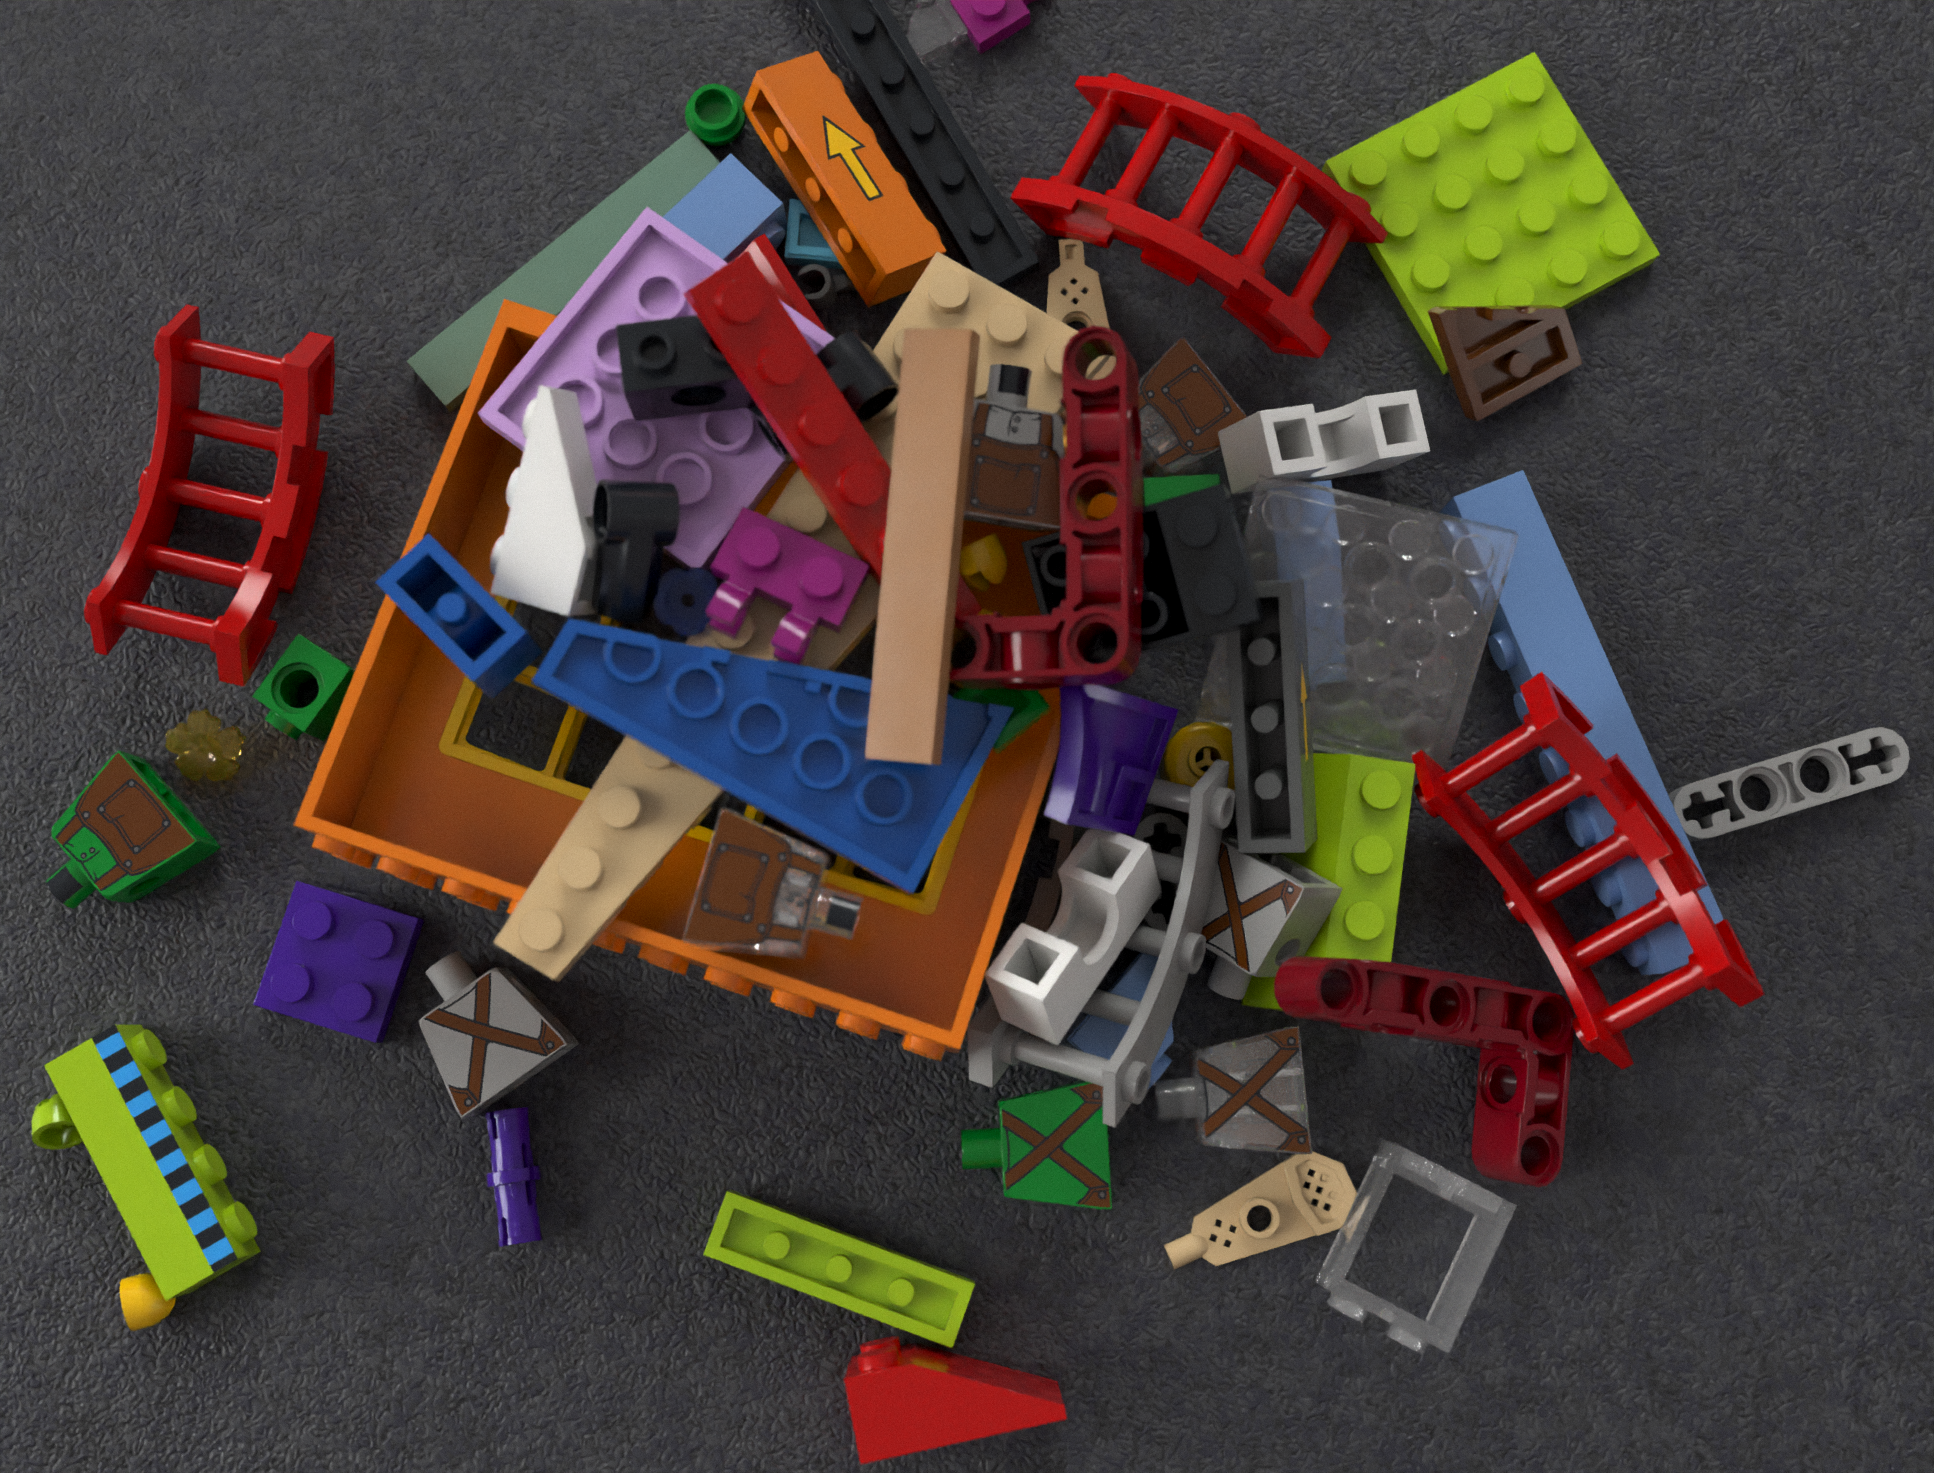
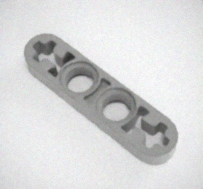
M1884 727L1870 728L1681 786L1670 792L1668 796L1689 842L1700 841L1891 783L1899 779L1907 770L1910 760L1909 750L1903 738L1895 731ZM1882 749L1886 761L1849 772V766L1845 759L1865 754L1870 750ZM1808 758L1819 760L1829 771L1830 779L1828 786L1821 793L1810 791L1801 781V765ZM1749 776L1760 778L1770 790L1769 804L1762 811L1751 810L1741 799V784ZM1722 797V804L1726 810L1703 816L1700 819V824L1697 820H1685L1682 809L1688 808L1691 805V800L1694 804H1701Z

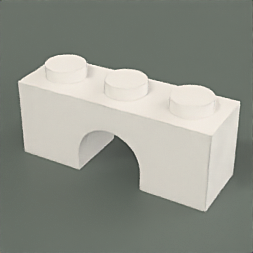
M1416 390L1365 396L1345 406L1315 413L1313 404L1258 411L1218 431L1232 494L1267 489V487L1299 484L1382 471L1430 452Z
M1093 828L1087 829L1057 871L1062 885V898L1058 913L1050 928L1045 933L1021 922L984 974L1001 1020L1058 1045L1161 893L1150 844L1122 833Z

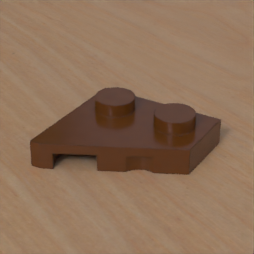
M1555 305L1436 306L1428 310L1466 418L1476 422L1583 364L1565 308Z

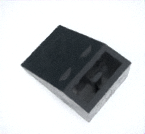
M1223 483L1143 506L1141 655L1265 623L1231 494ZM1060 531L1021 542L1041 615H1053V608H1061V601L1067 600V550L1060 544ZM1102 632L1091 640L1087 651L1091 664H1103L1113 658L1119 644L1116 632Z

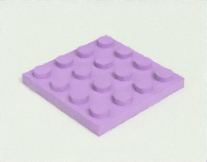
M646 207L478 412V415L483 423L524 452L527 440L523 435L522 428L524 414L529 403L537 397L539 385L576 392L596 483L598 484L601 479L668 482L674 484L679 498V528L674 544L664 546V553L695 576L701 578L715 560L742 507L744 506L754 511L793 459L786 463L775 452L753 418L751 411L753 407L635 421L623 393L616 325L697 315L683 293L728 264L653 210ZM782 302L815 354L835 339Z

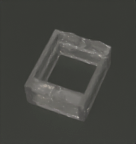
M1382 1140L1357 1192L1343 1228L1339 1230L1315 1282L1332 1292L1327 1304L1345 1315L1363 1323L1368 1312L1391 1323L1386 1335L1408 1348L1424 1354L1428 1344H1431L1449 1353L1517 1205L1397 1143ZM1394 1175L1474 1216L1426 1320L1345 1279Z

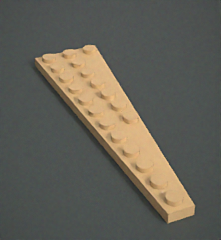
M937 251L873 350L875 355L899 385L904 329H972L980 335L975 399L986 401L990 365H1015L1032 371L1027 408L1060 415L1065 410L1060 404V399H1062V359L1064 348L1070 338L1078 331ZM1110 355L1098 357L1091 362L1087 369L1086 379H1092L1109 360ZM898 395L883 411L868 421L861 423L890 469H892ZM798 467L767 515V518L861 561ZM871 574L868 576L840 633L838 634L820 625L801 664L802 666L833 672L877 623L880 588ZM757 596L736 640L711 629L709 623L712 618L707 616L705 612L685 644L728 650L733 654L767 661L769 659L777 660L773 658L775 647L771 646V640L781 621L790 611ZM625 737L493 943L559 982L626 907L627 900L633 893L641 889L663 865L664 858L679 841L712 809L710 806L724 791L634 740Z

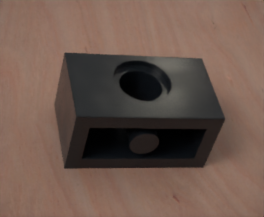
M697 315L616 325L623 393L635 421L749 408L757 405Z

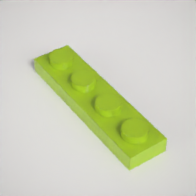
M731 1189L726 1192L703 1255L949 1348H953L975 1286V1281Z

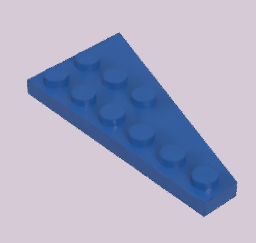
M570 618L532 680L533 685L908 894H913L1014 709L989 703L986 705L952 698L951 695H947L941 765L866 759L865 751L872 679L772 659L767 661L733 654L728 650L708 646L703 648L658 639L654 635Z

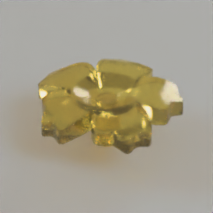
M207 708L201 711L193 710L188 715L187 724L180 722L175 728L169 729L166 732L165 747L172 753L178 754L174 763L184 777L197 782L206 773L207 778L211 781L231 780L241 769V766L235 759L242 753V744L246 740V736L241 734L240 728L232 726L219 731L222 725L220 718L212 716Z

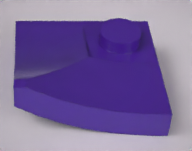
M1103 685L1064 686L1059 688L1061 706L1060 744L1052 790L1044 815L1068 825L1135 835L1178 709Z

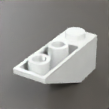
M539 385L537 397L529 403L524 414L522 428L523 435L527 440L521 465L511 475L507 487L506 500L511 508L505 534L497 540L491 555L490 569L492 574L495 575L491 594L565 616L595 614L591 602L599 546L593 527V500L597 483L576 392Z

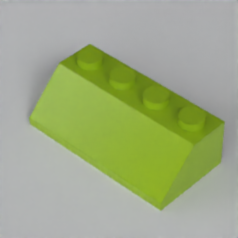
M1313 753L1317 840L1306 852L1281 854L1342 888V891L1304 956L1391 962L1416 764L1355 754ZM1252 976L1245 996L1241 999V1005L1284 1012L1278 1005L1274 995L1275 977Z

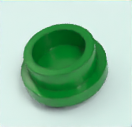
M707 84L700 87L690 97L685 108V119L688 129L706 145L721 146L734 141L742 133L746 124V114L742 110L744 103L741 97L734 90L721 84Z

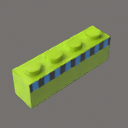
M115 1024L45 1064L44 1067L165 1301L193 1292L261 1252L254 1240V1237L257 1236V1227L249 1210L242 1203L234 1202L223 1179L227 1177V1170L221 1156L210 1144L204 1145L194 1126L193 1121L196 1120L197 1114L191 1099L183 1089L173 1086L163 1066L167 1061V1056L159 1039L150 1030H144L142 1025Z

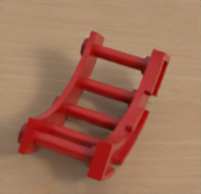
M1110 73L1107 77L1079 76L1074 86L1095 108L1084 131L1058 176L1053 175L1049 180L1022 177L1010 198L1046 235L1080 240L1109 249L1112 241L1116 239L1142 249L1143 252L1140 255L1142 263L1167 274L1188 287L1198 278L1226 296L1221 308L1250 329L1274 353L1321 359L1332 337L1313 319L1315 311L1312 307L1348 241L1382 244L1388 234L1370 214L1371 206L1362 197L1347 192L1303 157L1262 133L1260 126L1244 114L1234 112L1227 115L1185 96L1133 82L1129 78L1117 73ZM1115 125L1148 129L1115 189H1108L1105 194L1080 188ZM1172 137H1176L1214 152V155L1179 218H1172L1170 221H1167L1139 208L1136 201ZM1236 165H1239L1274 186L1276 190L1241 254L1231 256L1204 240L1200 230ZM1296 204H1298L1326 231L1290 296H1287L1264 278L1266 272L1262 266Z
M186 304L167 325L159 329L155 338L154 357L159 363V396L156 429L149 466L143 470L139 480L138 494L140 500L130 528L110 569L99 586L92 589L85 603L84 617L87 624L91 627L95 653L108 655L126 628L132 627L209 645L210 650L216 653L219 681L245 686L260 663L278 628L277 622L268 620L279 592L293 593L313 531L329 452L317 449L320 414L333 415L335 379L334 337L308 332L291 353L285 354L283 358L201 340L199 307ZM201 366L278 383L280 390L283 391L282 425L277 427L198 409ZM195 434L275 452L278 463L272 492L266 497L187 480ZM180 504L260 522L262 531L252 559L248 560L244 565L167 547ZM157 571L238 589L225 614L218 616L216 620L142 604Z
M1540 672L1520 685L1529 713L1523 716V725L1449 772H1446L1421 749L1411 756L1413 764H1416L1415 771L1419 781L1414 786V790L1423 808L1434 818L1441 816L1489 868L1505 890L1503 891V898L1512 915L1520 923H1528L1557 973L1577 1016L1572 1020L1573 1028L1583 1046L1592 1054L1601 1053L1623 1070L1634 1063L1621 1031L1705 987L1707 990L1712 991L1717 988L1740 1008L1765 994L1729 921L1724 919L1715 924L1697 892L1708 886L1663 814L1617 753L1606 760L1584 735L1593 729V724L1557 685L1543 672ZM1538 746H1541L1543 749H1548L1552 746L1569 764L1568 774L1493 820H1490L1466 792ZM1586 795L1588 798L1596 796L1617 823L1613 826L1614 834L1535 879L1508 841L1581 796ZM1628 856L1635 860L1640 857L1659 886V889L1655 891L1656 898L1576 943L1551 901ZM1670 921L1675 925L1680 924L1694 953L1688 955L1689 963L1610 1006L1590 966Z

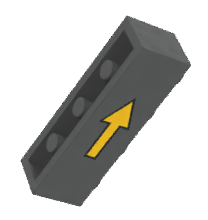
M1304 579L1254 581L1265 623L1226 633L1238 853L1306 852L1317 840Z

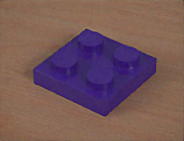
M296 881L253 1005L374 1043H383L425 920Z

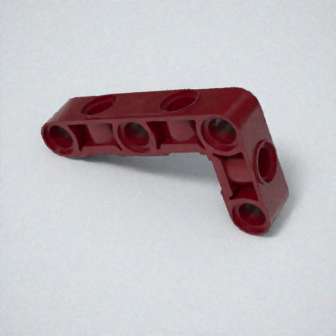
M1091 326L1078 331L1066 344L1062 359V399H1060V404L1066 410V458L1060 459V544L1067 550V600L1061 601V608H1053V615L1005 617L998 611H994V614L955 616L952 649L956 643L967 637H974L977 646L975 658L965 668L954 670L950 661L949 682L961 688L1049 690L1064 686L1110 685L1122 682L1131 676L1139 664L1141 655V603L1143 597L1142 429L1139 414V375L1137 365L1125 344L1116 332L1107 327ZM1105 355L1117 357L1115 367L1106 377L1098 380L1086 379L1087 369L1095 359ZM1105 492L1117 494V505L1110 516L1099 521L1087 519V508L1094 497ZM1102 632H1116L1119 644L1113 658L1103 664H1091L1087 654L1091 640Z
M1296 956L1283 962L1274 980V995L1280 1008L1288 1015L1296 1018L1337 1023L1342 1028L1480 1048L1472 1137V1159L1476 1169L1483 1176L1490 1179L1533 1187L1547 1186L1555 1180L1560 1172L1563 1160L1574 1035L1572 1024L1574 1015L1570 1004L1563 996L1552 992L1512 986V983L1375 960Z

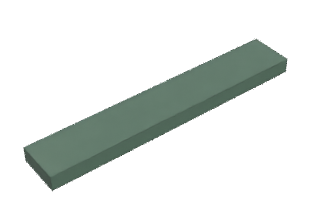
M689 130L406 362L444 406L452 412L463 403L504 299L558 316L646 207L663 217L720 162L695 134Z

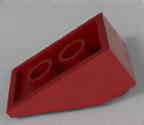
M899 1336L875 1339L861 1344V1354L851 1357L844 1377L860 1464L1067 1419L1060 1388L1056 1380L919 1343L901 1346Z

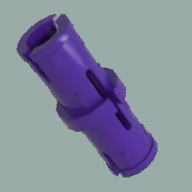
M528 1107L499 1110L485 1114L488 1137L490 1139L492 1173L486 1174L487 1186L494 1187L499 1247L543 1240L540 1219L538 1217L535 1180L541 1179L540 1166H534Z

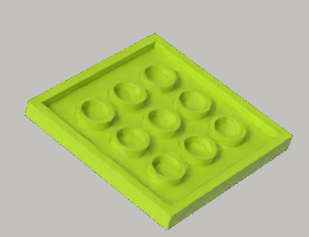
M1535 52L1328 159L1322 168V172L1344 190L1366 200L1371 206L1370 214L1388 233L1382 244L1365 243L1443 375L1448 373L1449 370L1428 310L1436 306L1555 305L1566 310L1647 267L1660 255Z

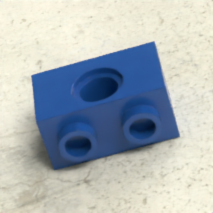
M427 534L375 582L491 700L543 653L529 634L430 534Z

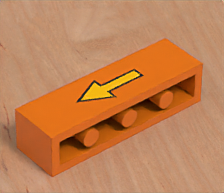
M818 51L756 71L742 110L866 305L871 307L912 290L936 252L938 251L944 255L947 250L941 243L936 227L927 221L909 193L905 179L894 170L878 145L874 131L862 120L847 97L839 77L831 72Z

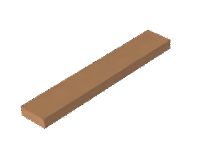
M904 329L865 751L866 759L941 765L980 335L972 329Z

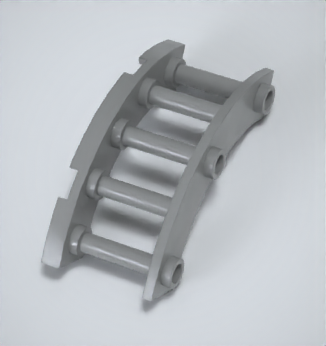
M1058 756L1056 757L1055 771L1057 767ZM1216 759L1194 787L1155 778L1146 803L1189 813L1184 858L1151 850L1158 879L1179 885L1167 932L1139 925L1124 946L1127 949L1158 957L1141 1002L1095 989L1081 1010L1083 1013L1129 1026L1110 1060L1061 1044L1055 1045L1045 1039L1029 1035V1032L1001 1020L992 994H990L981 1010L967 1026L970 1081L993 1088L1010 1064L1015 1066L1020 1061H1024L1103 1086V1124L1112 1127L1117 1126L1131 1103L1138 1105L1142 1102L1150 1084L1151 1065L1170 1026L1188 974L1197 973L1204 959L1206 938L1204 935H1201L1212 892L1222 832L1232 819L1236 802L1235 791L1228 789V761ZM1051 818L1048 838L1060 841L1052 878L1039 877L1032 904L1024 924L1045 933L1050 928L1058 913L1062 898V885L1057 871L1088 828L1068 825Z

